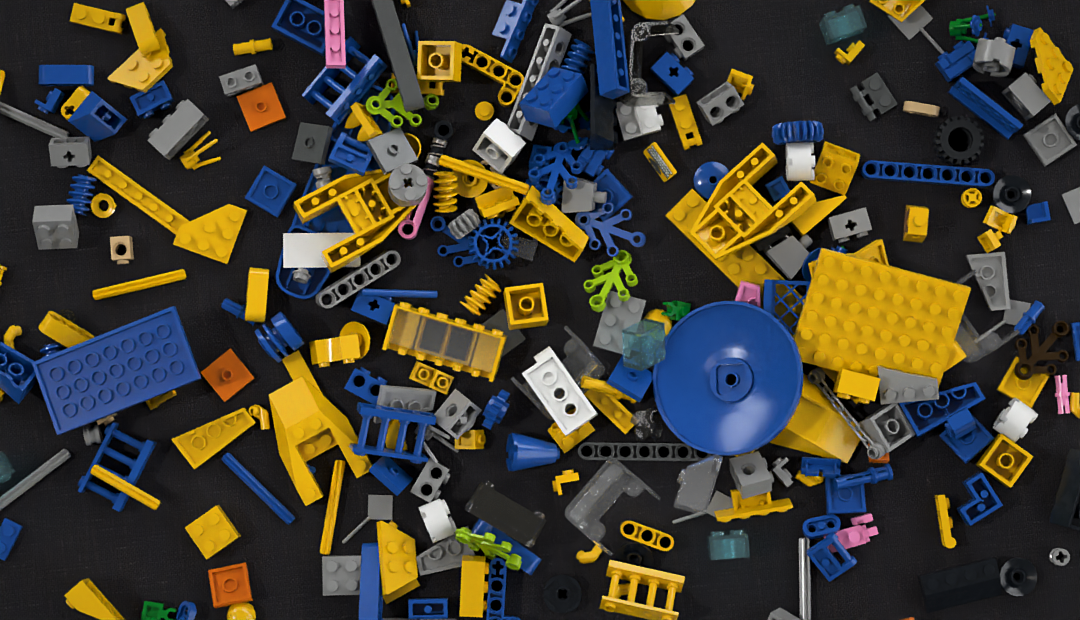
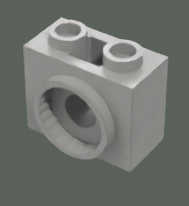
M455 389L434 415L436 416V423L458 440L463 433L472 428L476 417L482 410Z
M759 451L729 459L730 473L742 499L772 491L774 477L771 471L768 472L766 459L761 457Z

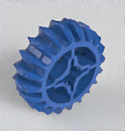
M819 121L784 122L772 127L773 143L777 145L796 142L817 143L823 140L824 128Z
M493 218L490 219L491 224H487L486 219H484L483 227L478 223L477 228L479 230L476 231L474 229L471 231L475 236H468V239L473 240V243H468L467 246L474 247L473 250L469 251V254L476 253L473 261H476L478 258L481 259L478 263L479 266L486 262V269H489V265L493 264V270H496V264L498 263L501 268H504L503 261L509 265L511 262L508 257L516 258L512 251L518 252L519 249L513 247V245H518L519 241H513V238H516L518 234L514 233L511 235L510 232L514 230V227L506 229L508 226L507 221L502 226L500 225V218H498L497 224H494ZM487 229H499L492 237L483 234ZM503 233L509 238V249L504 248L500 244ZM478 238L487 245L483 255L480 254L477 248ZM497 238L498 242L496 243L499 244L500 248L493 247L490 249L488 247L490 244H488L487 240L494 241ZM494 251L504 254L499 259H488L489 255Z

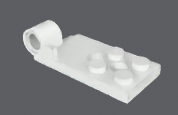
M550 346L534 356L537 363L524 371L522 375L567 437L598 414ZM563 389L565 396L562 399L555 398L554 393L556 390ZM568 405H574L576 411L574 414L569 415L565 412V408Z

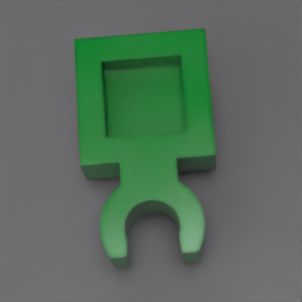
M681 301L663 302V305L667 306V311L662 312L661 315L670 317V320L680 321V319L690 313L691 303Z
M145 600L141 620H162V618L165 620H175L169 618L168 614L169 612H177V609L168 608L165 610L163 603Z

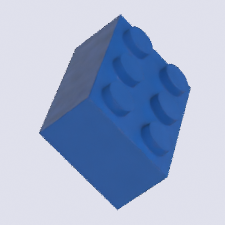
M285 0L271 26L272 29L324 57V11L304 0Z
M552 67L521 100L519 105L526 121L556 128L589 90L581 73Z

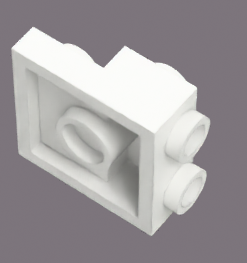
M651 92L617 102V109L615 111L624 141L661 131V126L664 125L661 114L657 115L656 107H659L656 96L652 97Z

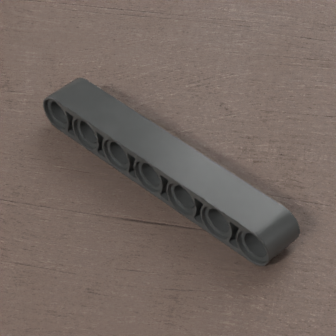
M371 0L405 112L425 108L393 0Z
M587 442L581 444L578 448V455L584 460L706 461L711 456V454L707 453L706 457L700 458L697 455V449L683 443ZM583 446L591 447L592 454L589 457H584L581 454ZM603 446L610 447V456L603 457L600 450ZM642 446L647 447L650 451L649 455L645 458L639 454V449ZM663 446L669 450V454L665 458L660 457L658 454L659 448ZM621 447H629L630 455L628 457L620 455ZM680 447H685L688 450V455L685 458L678 456L677 451Z

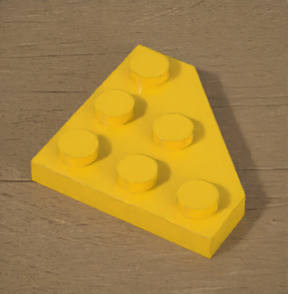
M1039 27L1033 31L1030 45L1031 48L1036 50L1037 58L1034 60L1038 73H1042L1044 83L1041 84L1043 92L1056 105L1061 102L1074 69L1072 64L1061 54L1060 49L1050 40L1049 35Z
M227 204L179 226L173 245L228 264L247 210Z

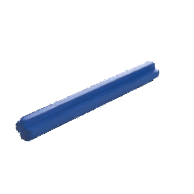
M226 453L221 460L286 524L289 525L294 521L295 516L230 453Z

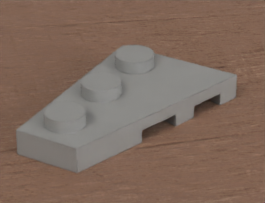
M1005 252L966 255L989 310L1010 309Z
M877 365L878 378H880V404L939 399L937 378L905 373L901 370L887 369Z
M380 385L377 405L427 412L433 410L436 391L434 389ZM374 416L373 422L375 424L381 423L380 417Z
M454 533V535L449 536L416 557L420 576L461 567L463 555L475 556V553L468 548V544L457 541L455 539L456 534Z

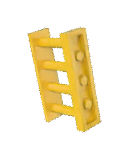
M609 560L606 576L611 577L608 596H602L599 609L648 620H677L679 612L673 611L676 592L681 593L685 576ZM619 579L630 581L627 601L616 598ZM638 583L649 586L646 605L635 603ZM657 588L668 590L665 609L654 607Z

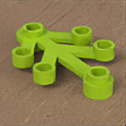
M389 79L386 87L378 96H371L366 101V110L370 114H380L394 128L401 127L403 119L399 115H392L387 110L389 108L396 110L413 127L419 126L422 122L420 115L405 112L399 92L393 100L384 101L390 92L397 89L398 86L395 79ZM389 83H394L395 87L391 88ZM428 94L423 98L427 110L437 108L439 98L435 94ZM429 98H433L435 103H430ZM372 103H378L379 107H374ZM417 118L419 122L414 123L412 119ZM394 119H398L400 124H395Z
M619 250V254L613 257V260L601 265H595L591 270L595 279L584 282L583 286L587 293L594 292L596 286L605 283L601 292L592 296L589 300L593 311L602 312L605 309V300L614 284L618 290L619 300L623 302L629 300V291L624 287L619 274L623 269L627 285L630 287L637 285L638 279L629 266L632 262V257L627 251ZM613 268L611 272L604 275V271Z
M465 527L456 529L455 539L461 543L468 544V548L471 550L479 551L481 548L486 558L493 560L498 555L506 559L505 565L513 570L520 569L522 558L517 554H506L510 553L513 545L511 543L502 541L501 545L494 544L496 536L489 532H485L484 536L472 534V531Z

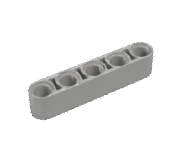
M384 251L326 287L316 295L317 305L322 308H331L391 271L400 264L401 257L396 251ZM389 254L394 256L392 264H388L386 260ZM373 264L378 266L376 274H372L370 271ZM357 274H360L362 276V282L357 285L354 281V277ZM344 284L346 292L341 295L338 292V287ZM328 294L330 297V301L328 304L324 305L322 303V297L323 295Z

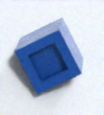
M1047 201L1028 205L1025 208L1027 225L1051 220Z

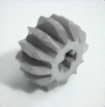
M468 209L450 222L448 228L456 239H461L477 228L478 223L481 224V220L473 209Z

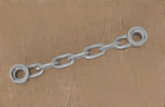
M819 367L810 370L808 374L809 382L816 384L830 400L831 404L866 446L868 456L871 459H879L884 456V446L879 442L873 443L838 397L824 381V371ZM835 401L839 403V407L834 403ZM851 421L855 423V427L850 423Z

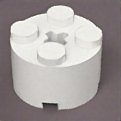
M813 142L786 143L787 181H810L815 179L814 169H812V167H815V155H811V153H814Z
M1016 397L1008 403L1010 407L1008 406L1001 411L993 424V429L1005 435L1014 443L1019 438L1025 436L1029 430L1026 427L1029 423H1033L1038 416L1033 409Z
M437 499L418 507L433 543L454 535L457 528L452 517L447 516L450 514V511L444 499Z

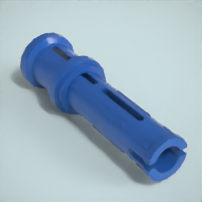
M887 463L883 467H870L865 472L834 478L833 482L836 490L869 482L877 484L878 481L893 480V471L890 464Z

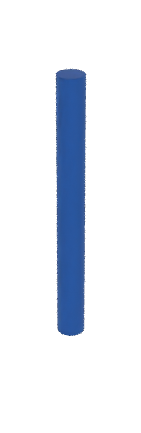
M361 289V296L437 298L438 295L437 291Z

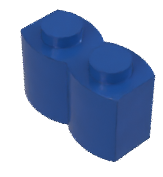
M967 407L946 418L947 423L944 424L949 437H954L955 440L976 429L975 420Z

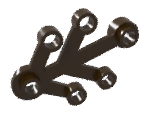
M1058 321L1053 325V332L1040 347L1038 341L1039 327L1031 325L1027 329L1026 333L1030 337L1032 354L1028 360L1025 350L1027 341L1019 338L1015 342L1014 346L1018 350L1019 363L1015 365L1014 373L1018 379L1028 380L1033 374L1053 376L1057 371L1054 364L1046 366H1034L1037 361L1057 360L1063 363L1069 358V354L1065 350L1046 352L1058 337H1063L1069 332V325L1065 321ZM1057 327L1062 329V333L1057 331ZM1030 328H1034L1036 333L1032 334ZM1018 342H1022L1024 347H1019ZM1059 354H1064L1065 359H1061L1059 357ZM1051 367L1053 369V373H1049L1047 368ZM1024 368L1026 374L1021 373L1020 369Z

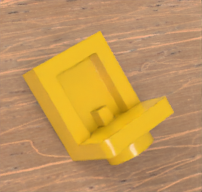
M731 69L727 81L735 87L737 92L742 93L741 99L743 101L746 95H751L754 87L751 84L753 76Z
M990 205L983 223L998 231L1010 234L1016 226L1018 217Z
M573 469L562 471L563 475L555 476L556 480L552 481L554 492L562 495L560 483L579 480L578 472L574 473Z

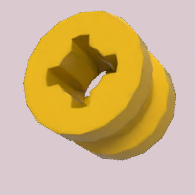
M976 188L967 189L961 195V203L966 208H974L982 201V194Z

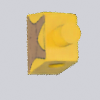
M906 205L903 241L919 243L924 241L927 236L929 208Z

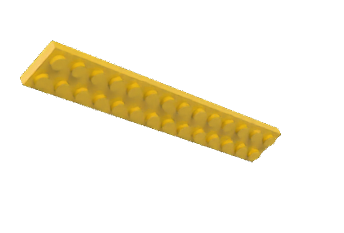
M691 189L665 217L735 286L739 288L741 280L759 285L760 306L763 309L764 280L785 279L750 245L715 260L690 234L691 229L707 204L697 192ZM776 284V293L782 298L789 290L784 284ZM794 289V293L801 299L802 296ZM790 292L783 301L791 308L798 299ZM781 301L775 306V312L779 317L788 310ZM799 303L792 309L798 317H800L803 305ZM791 312L782 318L789 327L798 320ZM796 324L794 327L791 328V330H792L794 333H795L797 324ZM818 366L835 383L838 371ZM850 398L855 404H858V402H855L856 398Z

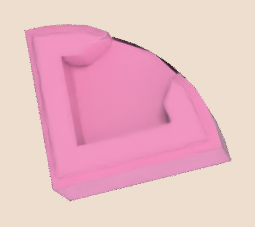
M871 513L851 518L852 525L868 523L873 520Z

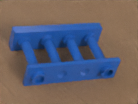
M351 36L345 42L346 64L354 56L365 65L363 69L357 74L347 65L345 69L326 68L325 66L302 94L312 105L317 100L329 109L325 114L338 125L341 124L352 110L350 106L360 101L388 67L375 54L369 59L358 51L361 46ZM340 71L353 79L346 89L334 80ZM328 86L341 94L334 103L322 95Z
M358 402L356 410L363 419L358 444L350 443L349 445L354 454L359 456L372 454L408 459L416 464L428 462V457L422 453L426 428L429 427V424L435 425L436 416L433 413ZM373 416L380 417L382 420L376 447L365 445L370 419ZM392 419L399 420L400 422L395 449L384 448L389 421ZM410 422H417L419 425L414 452L403 451L407 427Z
M113 422L112 425L108 424L104 431L106 436L86 476H82L79 480L78 492L84 493L86 489H89L111 500L114 504L112 509L121 512L130 496L122 491L120 494H115L91 482L93 475L90 471L92 467L98 465L135 486L157 442L151 439H147L146 442H140L118 431L119 423ZM112 437L139 449L140 454L138 458L133 460L109 448L108 445ZM106 454L130 466L131 472L129 476L124 477L100 465L99 463L103 455Z

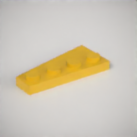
M241 408L171 440L195 470L256 422L245 408Z

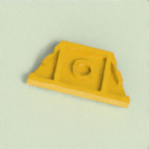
M161 28L156 32L160 49L144 55L138 49L108 77V80L114 84H122L127 88H135L146 93L173 67L172 59L169 56V46L165 39V32Z
M378 521L376 523L382 596H385L418 578L415 539L384 521Z

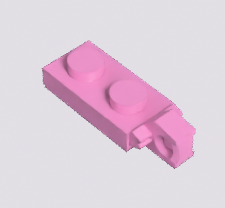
M865 524L842 529L836 533L838 540L845 549L865 544L870 541V536L879 534L877 526L866 528ZM832 544L827 546L832 553L838 552Z

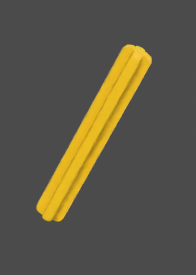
M98 465L92 467L90 473L153 510L159 507L160 501Z

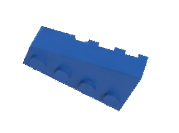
M0 341V388L20 404L38 381L32 366L34 361Z
M974 382L940 391L939 399L903 402L898 403L914 430V436L917 439L946 423V418L965 407L969 410L983 402L986 398L977 383Z

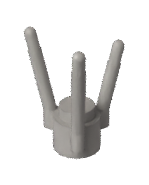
M562 0L550 10L547 17L552 25L562 28L565 25L588 18L592 14L590 12L564 21L566 19L564 13L582 0H575L561 10L559 8L568 1Z
M429 424V427L426 428L424 440L428 441L434 437L450 449L459 452V449H455L451 443L442 438L450 439L449 435ZM419 425L414 431L415 434L418 433ZM424 442L423 448L434 463L437 464L438 460Z

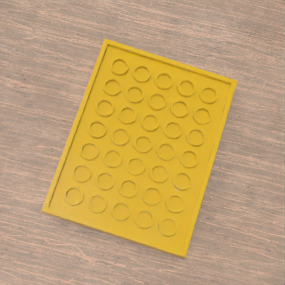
M821 248L793 338L799 349L801 360L804 363L835 371L845 369L878 378V365L887 369L901 370L905 373L937 378L939 389L971 288Z

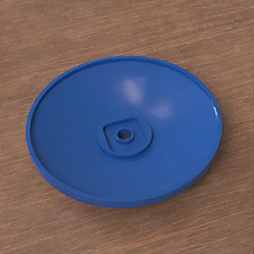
M738 301L710 303L693 310L680 319L663 340L657 353L653 370L655 402L668 428L690 447L720 456L748 453L759 449L773 440L783 431L793 417L799 404L803 387L801 355L788 329L775 316L764 309ZM730 375L736 376V382L733 385L728 383Z

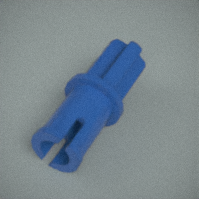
M225 298L221 307L236 315L237 319L239 317L245 320V305L241 306ZM247 321L254 326L255 322Z
M1035 301L1030 309L1023 313V317L1014 327V331L1018 335H1023L1031 324L1036 323V318L1045 309V306L1041 302Z

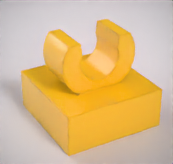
M992 229L977 238L985 251L989 253L1001 246L999 239L1004 236L1000 230L993 233Z

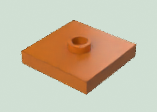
M272 82L236 96L250 132L286 119Z
M231 348L201 371V374L224 402L255 379Z
M246 562L208 570L214 608L253 601Z

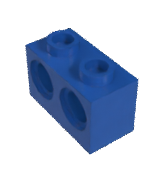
M362 367L360 370L355 368L344 389L377 405L378 396H374L371 389L374 385H386L388 381L379 376L376 379L369 376L371 372ZM357 376H363L365 379V383L361 387L355 385L354 381Z

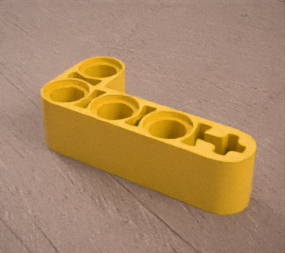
M462 44V52L468 50L469 55L474 57L473 63H471L472 59L468 56L462 58V63L502 84L503 86L498 94V101L503 107H511L518 97L524 81L523 75L478 49ZM485 59L488 63L485 67L481 68L477 65V61ZM496 68H502L505 71L500 77L495 76L493 72ZM513 77H519L521 83L514 86L510 80ZM508 93L512 96V100L510 102H503L501 99L502 95Z

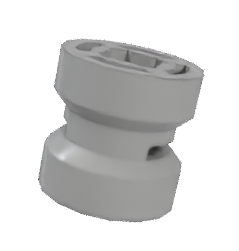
M331 166L312 170L317 180L315 183L317 189L334 181L331 177Z

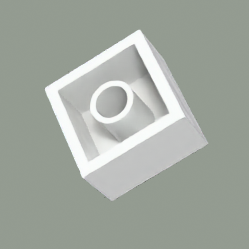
M496 118L482 133L472 150L502 174L514 162L526 143L519 135L511 131L504 122Z

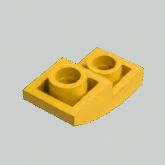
M416 361L409 379L447 395L454 377Z

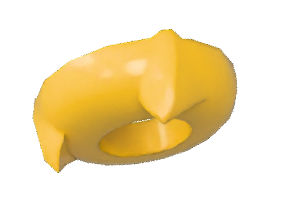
M99 193L91 201L92 212L99 218L109 217L117 206L114 199L104 193ZM102 200L107 201L109 204V208L106 211L101 210L99 207V203Z

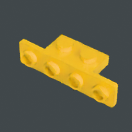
M734 489L730 490L733 508L714 511L717 521L729 522L735 518L747 519L757 514L764 516L774 511L786 512L788 509L793 508V504L790 498L771 501L770 492L742 499L740 492Z

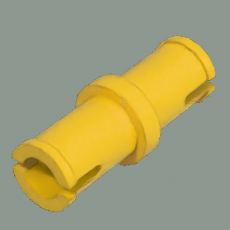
M271 38L257 41L251 39L249 42L233 44L235 56L249 53L254 55L257 52L273 50Z

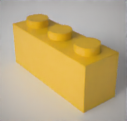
M463 555L459 613L461 617L483 618V611H487V600H484V593H488V581H485V574H489V563H486V556Z

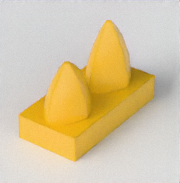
M355 102L350 106L352 112L347 118L345 128H355L362 124L357 136L358 141H368L383 134L371 114L366 110L365 105Z

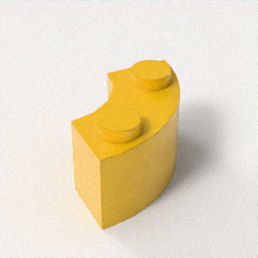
M358 334L309 342L312 365L319 364V368L329 367L330 362L343 361V364L354 363L355 358L361 357Z

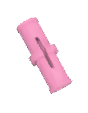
M1060 375L1054 376L1058 414L1070 413L1068 398L1070 392H1068L1067 375H1061V378Z

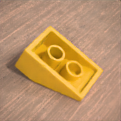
M89 578L81 580L64 595L67 598L65 600L72 609L75 608L100 620H125Z

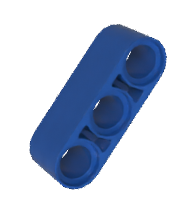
M39 65V85L94 86V66Z

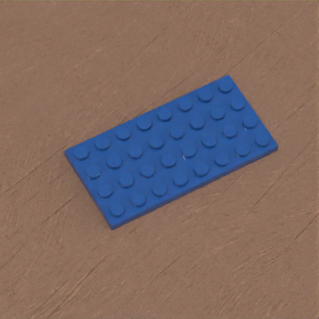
M175 306L32 362L57 435L67 433L202 379Z

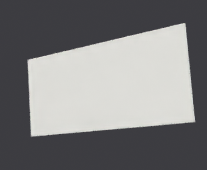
M283 233V268L327 267L321 257L322 251L355 233ZM358 257L344 267H361V257Z

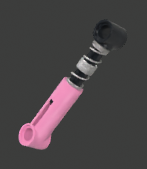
M439 121L434 127L433 145H431V151L425 160V168L422 169L428 179L425 197L419 203L413 221L411 217L414 209L398 226V232L405 240H411L418 234L419 226L435 185L433 173L439 167V159L443 155V149L446 148L447 143L453 137V127L448 121ZM443 126L449 128V133L445 136L439 134V129ZM406 225L413 226V232L409 235L403 233V228Z

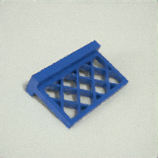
M960 77L947 92L1007 140L1023 126L1021 122L964 77Z
M765 279L763 309L776 316L788 331L794 335L795 333L791 328L798 323L799 317L792 309L799 303L804 305L802 300L807 295L810 282ZM776 284H784L789 290L782 298L776 293ZM798 285H806V294L800 299L793 290ZM790 292L798 299L791 308L783 301ZM780 301L788 309L781 317L775 312V306ZM789 312L798 319L790 327L782 320Z

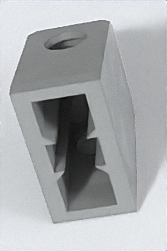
M576 177L578 185L575 189L567 188L566 182H563L562 213L595 210L596 203H606L607 192L597 191L596 182Z
M807 234L803 235L799 240L792 235L768 250L765 254L791 280L803 266L804 260L809 254L806 248L813 241Z

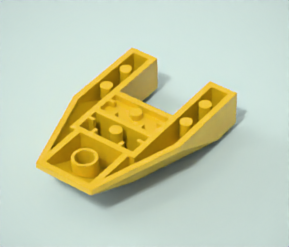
M763 142L719 181L690 231V234L715 260L772 235L801 216L817 202L815 194L802 181L773 207L752 187L778 163L775 154Z
M378 169L366 171L364 176L357 173L344 175L294 201V209L303 224L339 205L354 231V235L322 251L321 257L330 273L348 265L383 242L417 206L401 207L392 201L388 192V182L391 173L384 175L382 170ZM409 183L404 185L405 188H407L408 186L411 187V184Z
M303 376L269 394L279 455L305 506L324 496L306 462L330 448L339 445L356 478L369 472L373 464L368 455H356L349 447L350 443L358 444L359 438L348 418Z

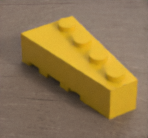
M533 185L516 208L509 224L574 263L584 250L589 236L555 205L543 204L540 192Z

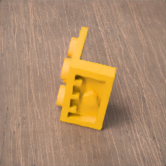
M824 141L820 157L814 169L815 179L810 180V183L845 195L859 164L860 154Z

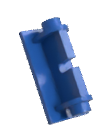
M802 457L801 474H805V476H819V472H822L823 477H840L841 459Z

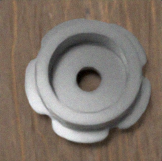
M298 268L293 271V280L307 284L308 280L311 279V275L308 274L309 271L307 269Z

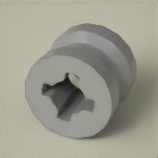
M94 425L92 428L83 427L84 440L87 446L95 442L98 444L103 442L100 425Z

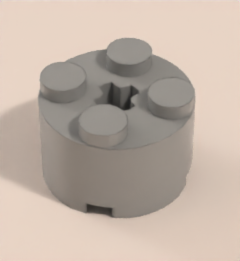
M996 37L994 40L980 38L978 39L974 55L973 68L982 74L985 71L991 72L990 76L994 77L1007 76L1012 68L1016 48L1007 44L1006 40L1001 37Z
M404 163L392 171L388 182V192L395 204L401 207L415 206L424 199L428 185V179L424 171L418 166ZM408 183L411 184V187H410V186H408L407 188L404 187L405 184H408Z

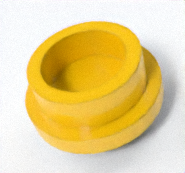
M483 101L475 107V114L478 119L487 121L492 118L494 108L489 102Z

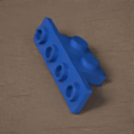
M506 0L492 35L506 40L500 57L509 63H512L517 55V50L521 40L524 38L526 28L532 19V14L539 0H523L522 4Z

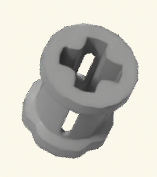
M1054 548L1049 554V559L1055 565L1064 566L1069 562L1070 554L1065 549ZM1059 554H1063V557L1060 558V560L1056 559V556H1058Z

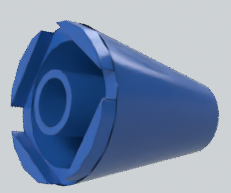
M517 433L508 435L506 452H508L509 457L506 458L508 471L552 464L556 462V459L560 458V448H557V445Z

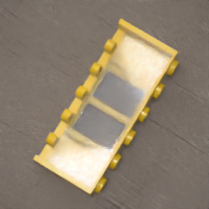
M406 302L394 305L382 350H395L400 355H412L417 360L435 362L434 364L437 366L445 365L452 367L454 371L460 372L462 370L469 372L474 377L489 378L490 382L495 380L507 335H504L503 331L497 329L490 331L485 329V326L477 323L469 325L466 324V320L460 318L452 320L448 318V315L439 312L435 315L429 313V309L423 307L416 309Z

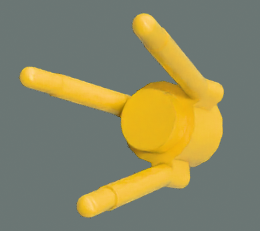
M211 131L205 133L188 150L183 152L184 155L180 156L187 170L190 168L195 170L201 166L221 160V157H216L197 163L200 161L198 155L218 142L217 139H214L196 152L193 151L211 134Z

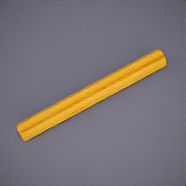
M441 155L439 159V165L523 195L527 194L530 187L526 183L446 155Z
M184 269L96 289L92 291L94 300H100L185 280L186 272Z
M335 460L320 546V553L329 555L331 551L345 469V461Z

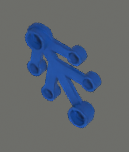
M559 142L555 144L553 151L545 155L536 154L533 158L534 165L537 167H542L545 162L556 158L554 163L539 170L531 169L528 173L529 180L532 182H536L541 177L551 173L547 187L540 193L541 202L545 205H551L556 201L554 189L559 174L566 182L567 188L575 189L578 185L577 178L571 176L563 166V161L565 160L570 165L573 174H580L582 172V163L575 161L572 157V149H569L567 142Z
M606 202L601 208L591 213L589 211L578 212L575 216V223L580 229H584L587 236H589V247L592 250H599L602 245L601 241L596 238L592 227L600 230L607 245V254L612 257L619 254V248L615 246L610 234L629 240L635 247H642L646 243V236L642 232L630 233L613 226L621 221H628L632 218V212L629 209H623L620 214L603 222L595 219L604 214L613 213L615 207L612 203ZM607 205H611V211L609 212L605 210ZM625 211L629 212L628 218L623 217ZM586 216L587 222L583 224L581 218ZM635 236L640 237L639 243L634 241ZM594 241L598 242L597 248H594L592 246V243ZM612 247L616 249V253L613 255L610 253Z
M436 216L432 218L430 225L434 231H442L459 243L450 246H439L437 252L441 257H445L450 253L474 249V247L467 246L468 243H473V240L468 239V236H472L471 232L461 239H456L451 234L443 217ZM436 221L442 222V226L440 228L435 227ZM479 238L480 248L478 246L477 248L480 254L483 255L487 245ZM442 247L447 249L446 254L440 253ZM494 252L489 255V259H495ZM476 255L467 257L456 256L453 259V264L460 268L464 264L479 263L481 259L478 258L476 261H473V257ZM457 258H461L463 260V263L461 265H457L455 263Z

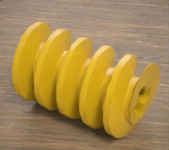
M449 171L433 173V175L439 177V179L433 180L434 183L439 184L438 187L433 188V190L439 192V194L433 196V198L439 199L438 202L433 203L434 206L439 207V209L434 211L444 213L456 211L458 207L454 204L457 203L458 199L454 196L458 192L454 189L458 187V184L453 181L458 179L457 175Z
M486 274L487 280L480 279L482 286L475 284L477 291H469L472 297H464L467 303L460 301L472 314L479 316L481 315L479 308L486 310L484 302L491 304L489 297L496 298L494 291L501 292L499 285Z

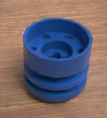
M281 311L271 318L274 326L272 329L263 324L262 327L266 331L265 334L259 328L254 331L262 348L278 363L282 361L279 355L280 351L285 357L289 356L285 347L289 346L292 350L296 351L305 344L296 329Z

